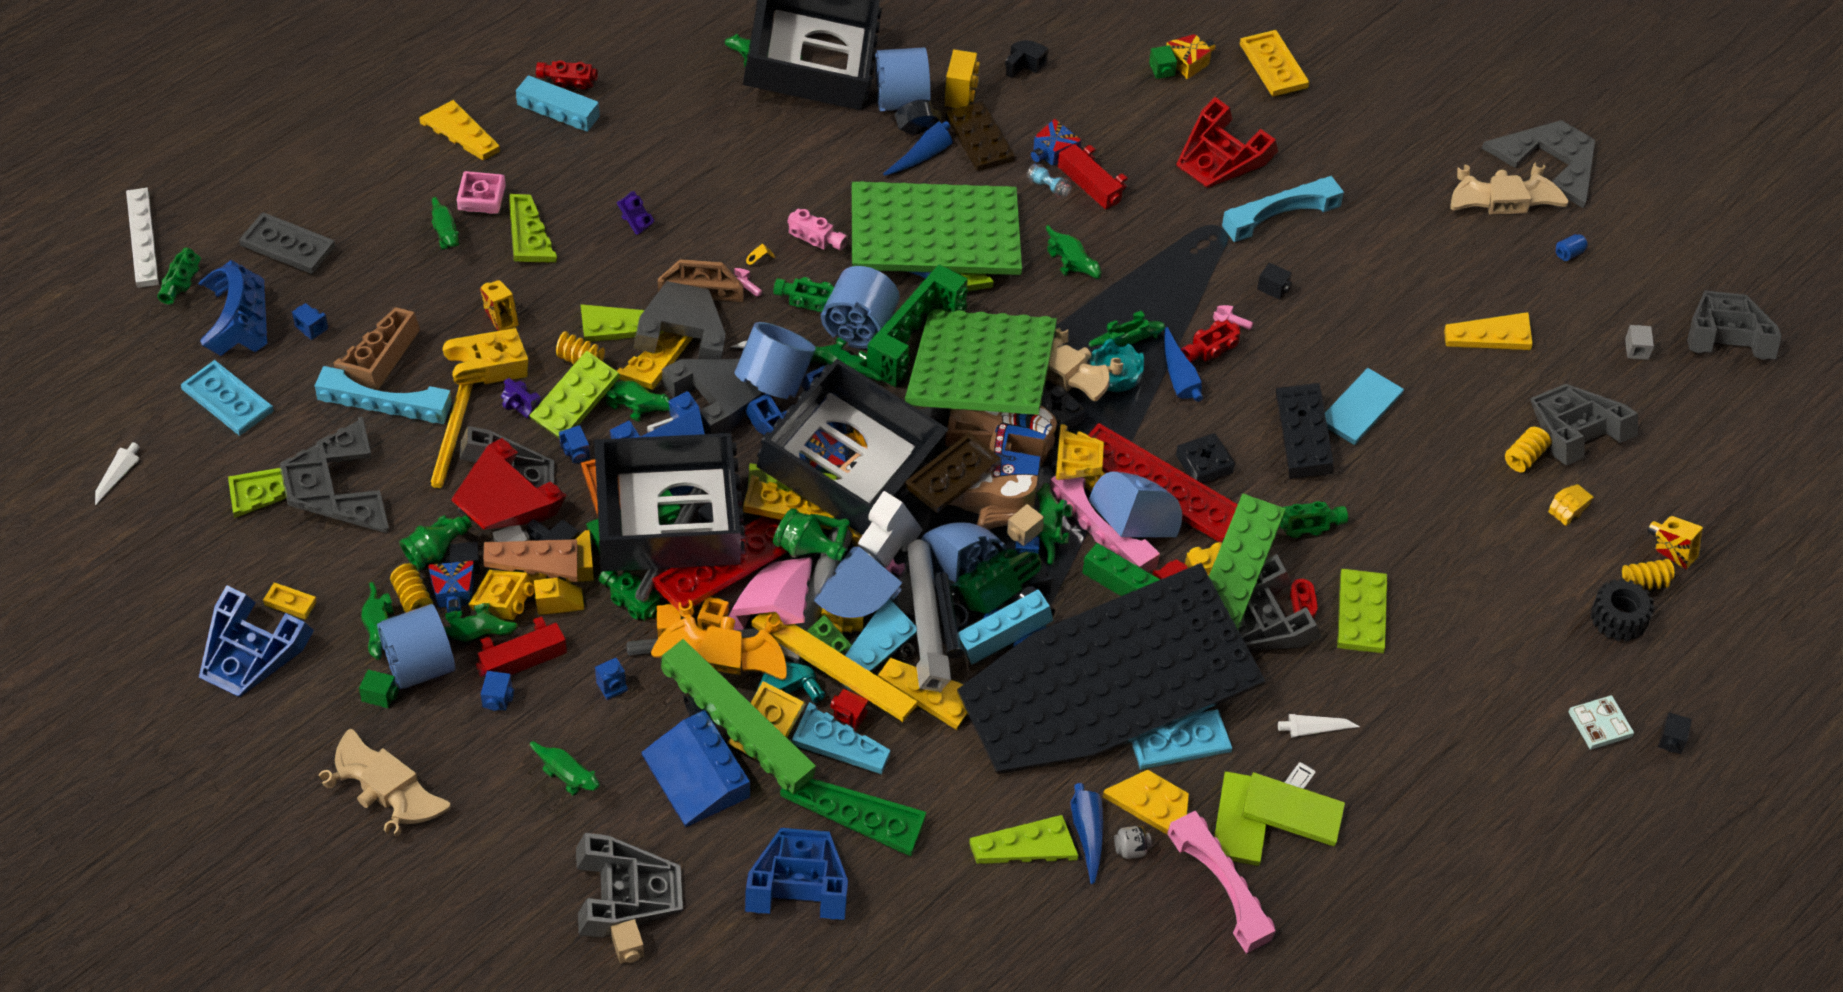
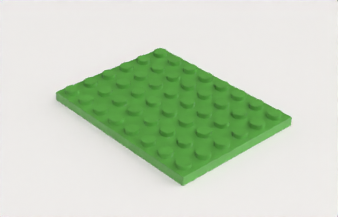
M852 182V267L865 266L878 271L932 272L940 264L956 273L1021 275L1022 262L1016 187Z
M942 309L932 310L927 316L905 402L912 406L1039 415L1055 337L1057 318H1050L1048 316L1030 317L1028 315L1013 316L1005 313H968L962 310L955 311L954 313Z

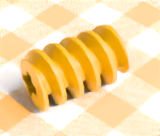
M564 331L557 342L556 355L560 359H565V361L575 364L587 350L603 361L605 349L603 347L598 351L599 346L597 344L591 347L590 341L584 343L583 338L576 340V335L572 334L569 337V333Z
M1539 427L1528 428L1511 448L1506 451L1505 460L1507 464L1517 472H1525L1526 468L1531 467L1532 463L1551 446V437Z
M1669 559L1657 560L1655 562L1648 561L1646 564L1639 563L1637 565L1622 566V578L1627 582L1630 580L1635 581L1634 584L1642 585L1643 590L1644 585L1648 591L1652 590L1653 585L1655 589H1660L1661 585L1664 588H1668L1670 581L1674 579V566Z
M403 564L392 572L390 581L405 612L433 604V600L430 598L423 579L420 578V573L414 564Z

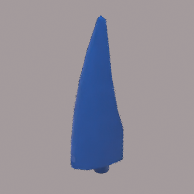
M939 121L932 126L910 151L885 171L883 175L886 176L920 164L953 144L952 138L947 131L951 127L947 121L941 124Z
M1166 327L1165 355L1176 395L1182 399L1194 398L1196 402H1199L1203 399L1202 382L1195 367L1185 357L1169 328Z
M1077 783L1074 785L1075 794L1070 801L1073 823L1081 840L1090 882L1094 884L1100 864L1103 841L1102 798L1096 792L1085 791L1084 784Z

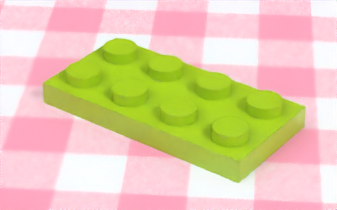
M586 350L529 416L533 421L559 439V432L578 426L621 376L616 370Z
M1341 569L1337 648L1384 653L1387 574Z

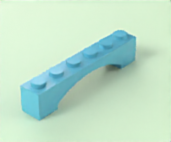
M1332 176L1321 178L1317 181L1231 208L1224 212L1222 226L1231 239L1237 242L1252 237L1253 230L1258 224L1276 214L1296 209H1320L1322 212H1326L1340 207L1344 191Z
M323 366L315 384L317 400L342 404L348 407L363 408L368 411L383 412L389 415L404 416L410 419L425 420L431 423L444 424L452 406L450 390L429 386L428 390L413 393L382 392L364 387L352 381L345 375V370Z

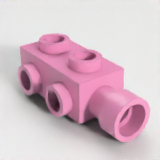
M797 209L788 218L789 233L813 246L824 250L829 244H832L833 248L842 251L847 245V235L841 232H834L833 225L827 223L825 218H817L806 209Z

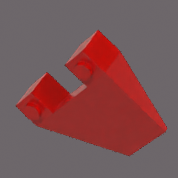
M1216 97L1201 111L1176 164L1179 169L1206 188L1263 167L1278 152L1276 139L1262 129L1246 145L1224 131L1223 129L1233 118L1230 107Z
M503 438L486 447L452 498V501L484 530L528 524L532 519L537 522H543L558 513L567 496L551 481L536 488L511 465L518 452Z

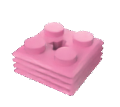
M465 171L457 196L458 210L486 212L488 214L499 213L506 186L505 175Z

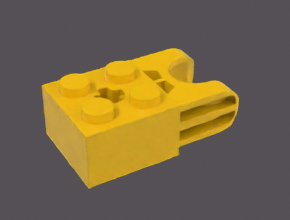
M516 328L450 339L443 345V353L448 360L463 361V363L455 366L452 374L454 382L458 385L478 382L490 384L501 382L508 378L513 380L527 377L528 357Z

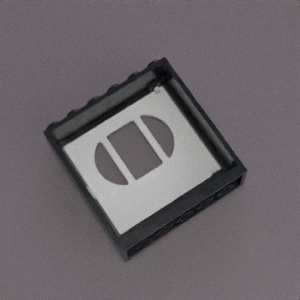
M757 0L742 85L861 110L862 103H866L869 91H866V89L871 88L873 79L869 75L873 74L875 64L871 61L875 60L877 50L873 47H876L878 35L875 34L878 33L880 21H877V19L880 20L882 8L879 7L880 0ZM814 33H827L838 37L847 46L807 38L806 36ZM802 44L847 53L846 70L801 61Z
M836 359L831 365L827 364L821 374L822 376L820 378L816 377L812 381L807 392L803 391L797 401L798 403L796 405L792 404L788 408L785 417L777 420L773 427L774 430L764 435L761 440L763 446L757 454L759 459L756 467L839 520L848 519L849 527L864 535L872 523L868 518L869 513L881 494L885 491L901 501L909 492L905 488V481L938 457L948 428L844 362ZM841 422L854 427L866 440L867 449L826 423ZM818 429H821L862 456L849 473H846L804 446ZM799 453L841 479L833 480L801 460Z
M731 433L594 440L601 572L741 564V555H745L744 541H741V539H745V528L743 524H740V522H743V508L738 507V505H742L741 491L736 490L740 488V476L735 474V472H738V458H733V456H737L736 442H732ZM618 476H619V487H620L622 536H621V523H620V506H619ZM676 486H694L708 493L706 495L659 497L666 490ZM712 503L714 521L712 523L659 525L658 505Z

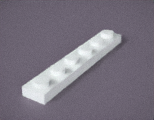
M148 188L127 190L137 288L159 285Z

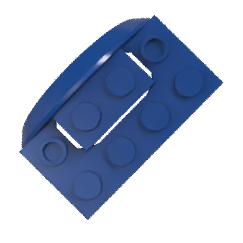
M230 260L199 282L200 286H205L214 291L217 297L228 290L227 300L220 317L200 340L202 346L221 356L238 343L254 352L267 344L264 279L261 276Z

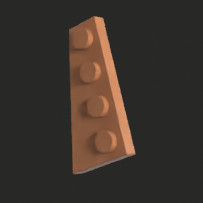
M577 539L484 542V567L508 571L518 569L526 571L527 574L535 575V573L547 574L549 578L565 577L569 578V581L577 582Z

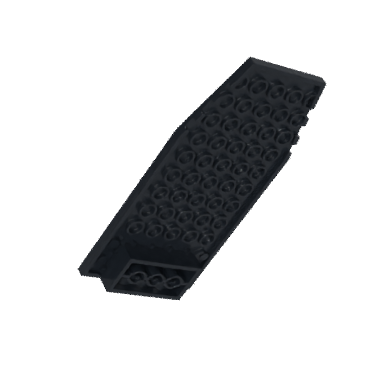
M1199 563L1031 634L958 688L957 694L996 774L1025 770L1033 766L1040 765V767L1056 762L1064 761L1066 763L1072 762L1074 759L1097 757L1265 684V679L1203 564Z

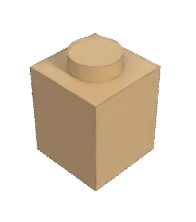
M1026 504L1008 519L1007 533L1014 541H1018L1025 546L1043 530L1044 517Z
M635 919L611 926L612 941L620 964L625 962L632 963L644 957V946Z

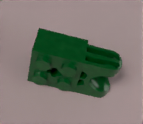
M1004 549L988 561L977 564L976 569L972 572L960 576L959 581L954 583L952 587L960 604L967 610L989 613L1022 590L1021 584L1040 571L1041 559L1034 552H1023L1019 555L1014 549Z

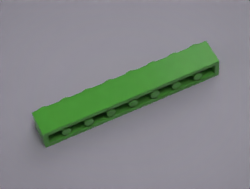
M684 639L662 655L661 669L664 674L669 678L672 677L684 693H689L694 698L696 705L701 709H705L717 725L721 724L727 730L732 740L742 744L745 752L750 757H755L765 772L772 773L783 789H788L794 794L814 777L816 766Z

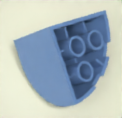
M1108 472L1096 482L1088 500L1121 537H1177L1182 522L1180 503L1169 491L1141 476L1124 472Z
M960 522L942 525L925 533L921 539L930 545L933 570L936 573L945 572L948 574L950 588L953 591L952 585L959 581L960 576L972 572L976 569L977 564L988 561L1002 550L1007 549L1004 543L992 532L971 523Z
M853 547L835 569L836 575L827 579L820 589L821 593L815 596L814 601L834 615L848 618L862 617L878 610L889 598L893 600L902 590L899 587L902 582L862 548Z

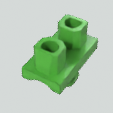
M825 615L807 630L808 633L841 654L846 653L852 646Z

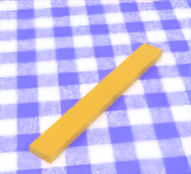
M776 612L759 613L752 620V626L759 631L761 629L764 630L768 615H773L770 621L771 624H776L780 617ZM780 619L778 630L770 633L779 644L903 722L917 707L916 700L795 624L784 625Z

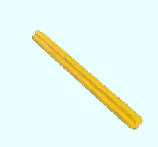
M473 383L459 385L432 475L431 486L433 488L440 489L444 485Z

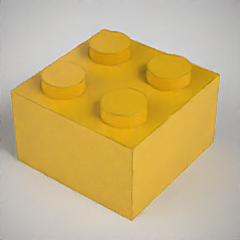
M953 49L946 75L944 106L960 108L969 105L970 102H974L975 90L973 89L978 87L979 76H976V74H978L980 62H977V53Z

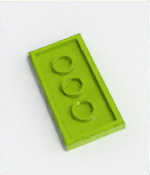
M1225 771L1214 837L1219 840L1221 849L1226 857H1230L1232 861L1260 866L1266 824L1241 816L1251 776Z
M1253 772L1241 816L1335 846L1345 802Z

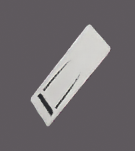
M1300 762L1284 783L1304 789L1315 774V770Z

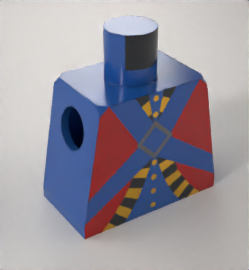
M1054 119L1035 136L1034 151L1031 152V158L1035 162L1044 159L1050 165L1055 166L1058 164L1059 152L1073 144L1081 148V139Z
M816 431L805 444L807 448L838 468L857 453L852 449L845 448L843 443L829 434ZM806 457V463L822 473L833 474Z
M473 561L429 565L431 583L438 607H447V613L461 611L462 605H469L475 582Z

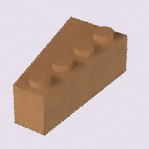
M395 307L376 324L377 328L374 331L367 332L362 337L363 341L356 347L352 346L349 348L347 355L343 359L338 358L333 363L335 368L345 370V375L352 381L364 387L378 390L420 331L415 312Z

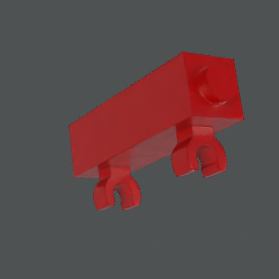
M1073 144L1059 152L1058 168L1105 210L1117 205L1121 201L1122 190L1127 188L1124 182L1128 178L1121 173L1114 179L1094 161L1095 157L1092 155L1096 151L1095 148L1088 145L1082 151L1076 144Z
M542 616L533 619L535 631L497 646L493 645L490 637L481 639L483 651L478 653L479 663H476L479 675L481 677L486 676L487 671L513 675L566 654V639L557 622L546 626Z

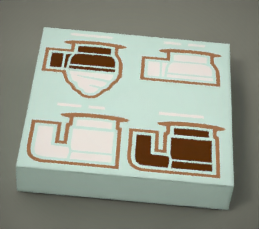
M1612 695L1569 709L1570 716L1590 750L1633 737L1634 732Z

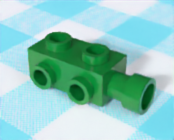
M183 248L182 252L177 254L173 262L170 263V268L165 278L162 279L161 289L157 295V298L162 303L173 304L177 294L182 291L186 292L192 284L190 280L198 272V264L201 260V257L192 249Z
M807 277L795 278L793 283L777 278L773 294L778 296L788 295L789 305L822 312L834 287L829 282L819 284L812 282Z
M1320 501L1309 504H1293L1292 506L1283 507L1286 510L1280 528L1293 538L1301 537L1302 533L1309 532L1313 535H1321L1323 531L1329 530L1330 523H1335L1336 525L1346 524L1348 522V512L1345 506L1334 507L1333 510H1330L1325 502Z
M606 571L600 574L599 582L606 587H610L613 603L617 606H625L632 618H640L646 621L649 617L654 619L657 616L660 596L653 589L646 601L637 600L635 598L636 590L641 583L637 576H632L627 571L620 577L616 571Z

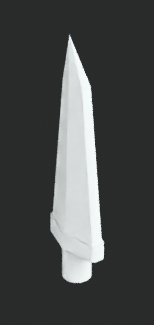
M132 442L127 450L119 448L95 491V505L140 460L135 455L140 448L138 444Z
M1289 714V721L1278 722V730L1290 731L1291 737L1360 727L1343 718Z

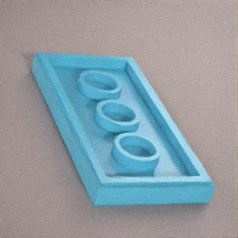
M216 360L181 384L184 392L239 436L274 411L271 404Z
M1367 368L1325 412L1327 428L1353 445H1356L1403 394L1404 389Z
M1218 709L1198 713L1193 721L1181 729L1169 741L1162 734L1155 731L1131 742L1140 770L1232 752V746Z

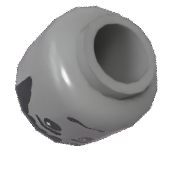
M1141 826L1120 828L1118 834L1114 835L1116 853L1121 854L1124 859L1144 857L1147 853V848L1151 847L1150 833H1145Z

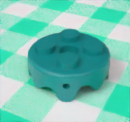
M1108 339L1101 348L1093 350L1089 365L1110 366L1111 359L1120 358L1121 363H1123L1121 374L1115 375L1109 372L1110 383L1107 388L1108 391L1121 392L1130 390L1140 382L1143 374L1144 355L1143 353L1138 354L1132 345L1127 344L1124 347L1116 345L1114 339Z

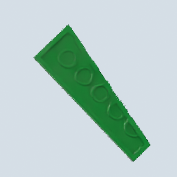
M813 778L794 794L788 789L781 788L780 790L781 797L908 856L913 854L926 819L925 811Z

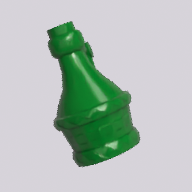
M791 508L781 520L775 532L773 544L777 547L782 546L792 557L822 553L832 560L842 561L847 553V549L843 545L849 529V520H839L817 514L808 515L800 513L796 508ZM820 524L838 528L835 542L826 537L822 532Z
M443 515L431 526H417L415 531L410 536L401 539L399 544L409 562L417 567V571H420L429 564L442 562L443 556L453 539L458 535L467 533L472 524L466 515L456 517L455 519L447 518L446 515Z

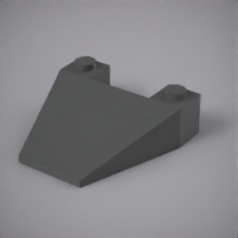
M666 281L639 318L633 349L655 353L659 331L701 339L698 359H721L725 331L709 289Z
M1704 291L1692 318L1687 341L1690 350L1696 353L1712 352L1713 344L1720 343L1749 346L1752 348L1754 357L1767 360L1776 359L1782 336L1778 326L1747 295Z
M680 359L662 369L663 386L673 398L697 388L711 404L700 410L704 434L729 433L747 415L745 411L749 403L766 394L759 391L758 387L752 385L749 380L743 382L735 375L734 372L739 359Z
M1564 384L1530 398L1541 428L1551 437L1552 444L1549 448L1552 455L1565 465L1583 459L1584 442L1607 433L1620 443L1638 436V413L1625 404Z
M471 426L467 427L461 440V460L477 462L489 444L503 438L518 452L511 465L536 488L550 481L554 484V460L493 431ZM458 507L457 513L466 514Z
M1277 554L1266 559L1238 629L1249 650L1302 648L1321 638L1319 629L1307 607L1285 618L1273 594L1292 584Z
M584 833L576 847L577 869L601 872L602 900L587 898L578 912L579 935L603 938L611 935L612 925L635 919L637 926L683 910L680 865L611 836Z

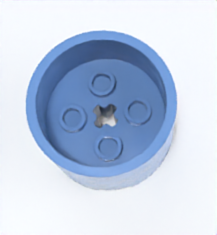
M925 47L877 50L875 54V76L877 79V99L880 111L899 110L907 103L915 100L930 101V73Z
M865 266L849 267L841 273L821 313L822 324L832 337L837 336L848 342L850 347L865 349L868 343L892 317L899 303V291L886 275L873 268Z
M756 322L734 373L743 382L749 380L761 392L787 399L789 395L795 398L815 352V346L807 339L790 330L769 323Z
M433 604L383 620L377 624L380 641L390 664L389 668L392 675L395 676L399 689L408 688L456 670L446 632Z

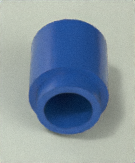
M1574 234L1556 244V254L1560 259L1568 261L1584 253L1588 246L1587 240L1583 235Z

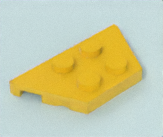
M1061 424L1056 480L1100 475L1103 465L1104 442L1091 438L1080 431L1075 435L1067 431L1066 425Z
M1145 770L1111 786L1103 792V798L1168 835L1167 832L1171 822L1187 815L1189 793L1149 770Z

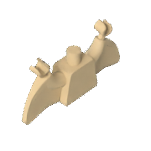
M1534 163L1530 179L1524 182L1518 175L1508 176L1506 170H1499L1495 176L1491 177L1490 183L1480 182L1475 177L1470 176V167L1464 165V170H1461L1459 167L1457 169V178L1462 181L1453 192L1450 207L1452 210L1479 206L1487 207L1489 214L1527 213L1529 205L1549 204L1566 207L1568 199L1553 182L1543 177L1545 165L1539 168Z
M1057 328L1046 380L1054 385H1060L1066 391L1073 387L1079 388L1091 400L1097 401L1109 386V372L1115 375L1121 374L1123 370L1121 359H1111L1110 366L1088 365L1087 360L1091 358L1090 351L1086 347L1077 351L1068 345L1062 346L1063 343L1068 342V330L1061 332V328Z
M353 729L347 730L337 747L335 754L337 772L332 774L329 770H323L319 774L321 780H326L322 782L326 788H333L338 779L341 781L351 778L359 780L364 792L357 799L365 808H368L375 800L384 807L392 805L394 809L391 817L392 820L384 825V830L388 834L390 828L396 827L394 831L395 837L401 834L399 824L425 822L444 814L451 808L450 802L425 791L419 784L414 771L385 749L376 752L367 747Z

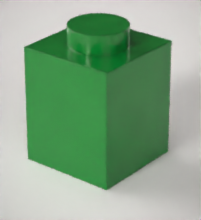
M1170 45L1151 48L1149 64L1156 79L1175 76L1177 60Z
M368 669L359 687L361 701L389 708L392 700H396L399 692L395 676Z

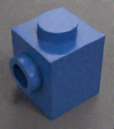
M487 671L481 691L482 707L493 711H506L508 702H512L514 696L511 675Z

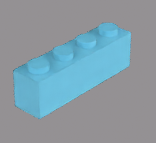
M529 75L516 89L517 105L588 132L600 117L599 102Z
M1038 589L958 632L960 644L964 649L966 657L971 664H974L1052 622L1053 617L1050 606Z

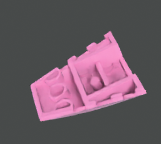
M809 557L771 562L763 568L744 589L728 616L736 620L734 630H743L751 614L775 611L784 625L804 623L805 616L803 611L806 610L807 606L805 596L809 590L807 581H810L812 559Z

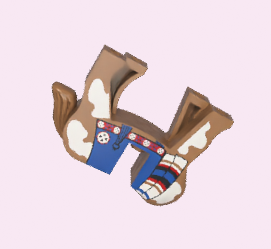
M1042 406L1040 407L1039 415L950 408L945 446H952L966 434L970 433L1001 457V464L949 505L958 506L966 511L979 514L977 525L987 530L1005 525L1008 526V519L1026 504L1034 509L1039 467L1047 459L1048 452L1054 448L1055 437L1053 433L1056 430L1057 424L1055 416Z

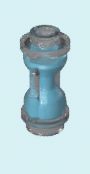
M1032 164L1027 172L1026 177L1031 183L1049 185L1051 191L1060 199L1064 196L1067 197L1071 192L1072 186L1069 179L1062 177L1052 178L1049 171L1041 164Z

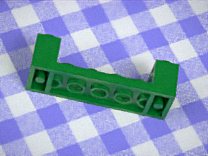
M938 264L868 343L867 368L879 374L882 381L895 388L901 381H905L909 374L908 362L910 356L908 355L909 346L904 343L909 340L911 333L915 329L920 328L923 320L932 310L942 309L953 313L958 310L965 311L967 308L968 279Z

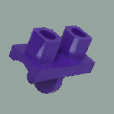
M631 191L623 199L616 202L623 213L621 217L623 220L628 221L635 234L641 233L653 223L654 219L651 214L647 213L642 199L636 195L635 191Z
M510 378L505 379V388L501 394V398L504 399L503 407L506 410L515 408L527 419L530 418L529 415L540 404L541 396L536 392L529 394L526 384L522 381L515 383Z

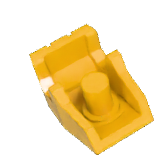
M1578 484L1562 489L1555 495L1548 512L1567 526L1571 523L1574 516L1578 518L1581 516L1594 497Z

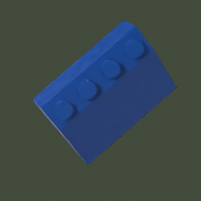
M705 710L682 720L641 752L685 827L750 798V781Z

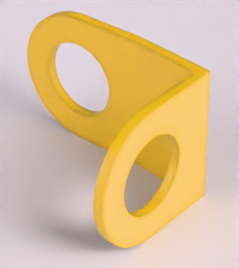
M761 244L748 255L746 263L752 265L766 253L773 258L775 256L769 248ZM752 255H755V259L752 262H750V257Z

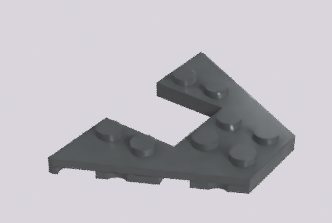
M1560 120L1483 143L1482 149L1514 168L1537 147L1568 164L1552 182L1564 193L1568 200L1582 208L1585 207L1595 139Z
M359 417L358 421L346 428L338 429L335 434L328 435L317 441L316 445L305 451L304 449L298 452L295 457L281 462L280 471L288 506L388 533L389 527L380 490L334 495L327 465L330 462L370 458L371 451L363 417Z

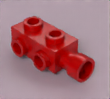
M559 60L557 62L552 61V65L538 62L536 65V77L541 79L550 77L554 85L562 88L573 86L578 89L593 88L594 81H597L598 70L594 69L591 64H584L583 62L566 63Z
M1228 319L1223 322L1217 320L1211 325L1210 329L1206 331L1203 329L1198 330L1194 335L1193 344L1186 345L1181 348V351L1190 363L1197 360L1198 356L1205 362L1216 358L1224 351L1233 349L1239 344L1240 327L1235 322L1231 324Z

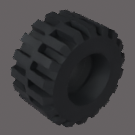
M1613 579L1610 580V583H1604L1597 592L1590 615L1591 619H1593V625L1598 626V631L1600 633L1604 632L1608 638L1614 637L1616 641H1620V639L1630 641L1631 638L1635 640L1639 635L1642 636L1647 629L1654 611V601L1652 597H1649L1650 593L1648 590H1643V586L1640 584H1634L1635 581L1630 580L1627 582L1625 579H1619V581ZM1615 607L1623 608L1629 613L1621 612Z

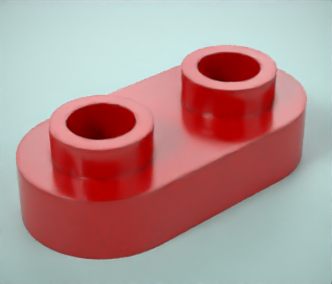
M1297 579L1292 583L1290 590L1293 613L1307 607L1314 619L1318 609L1314 586L1309 580Z

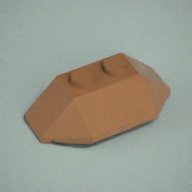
M679 260L658 278V292L666 281L709 289L713 300L743 302L744 300L743 284L721 262Z

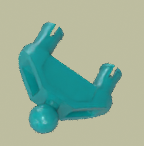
M786 662L787 677L785 680H779L764 673L760 685L764 681L787 694L799 688H804L813 703H818L816 698L821 701L826 696L816 681L814 670L801 664Z

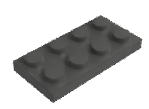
M264 212L261 213L239 239L240 246L311 274L316 271L335 248V240Z

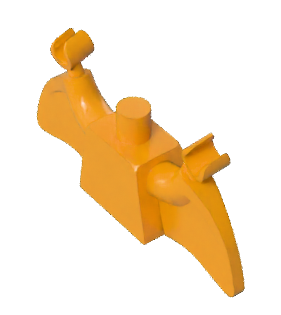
M689 600L690 606L686 609L682 608L681 602H679L680 615L685 618L669 626L658 638L651 651L654 658H662L664 653L684 639L716 671L741 675V670L760 671L779 680H785L787 677L786 662L782 649L778 642L770 635V633L778 630L780 619L776 624L770 623L772 614L767 616L764 630L761 629L754 637L742 638V632L734 630L735 619L722 617L720 628L709 626L707 631L696 625L695 618L692 617L694 613L692 601Z

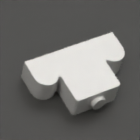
M884 491L869 513L868 518L872 523L858 544L873 559L887 567L899 549L903 552L907 551V546L917 539L922 532V528L903 502Z

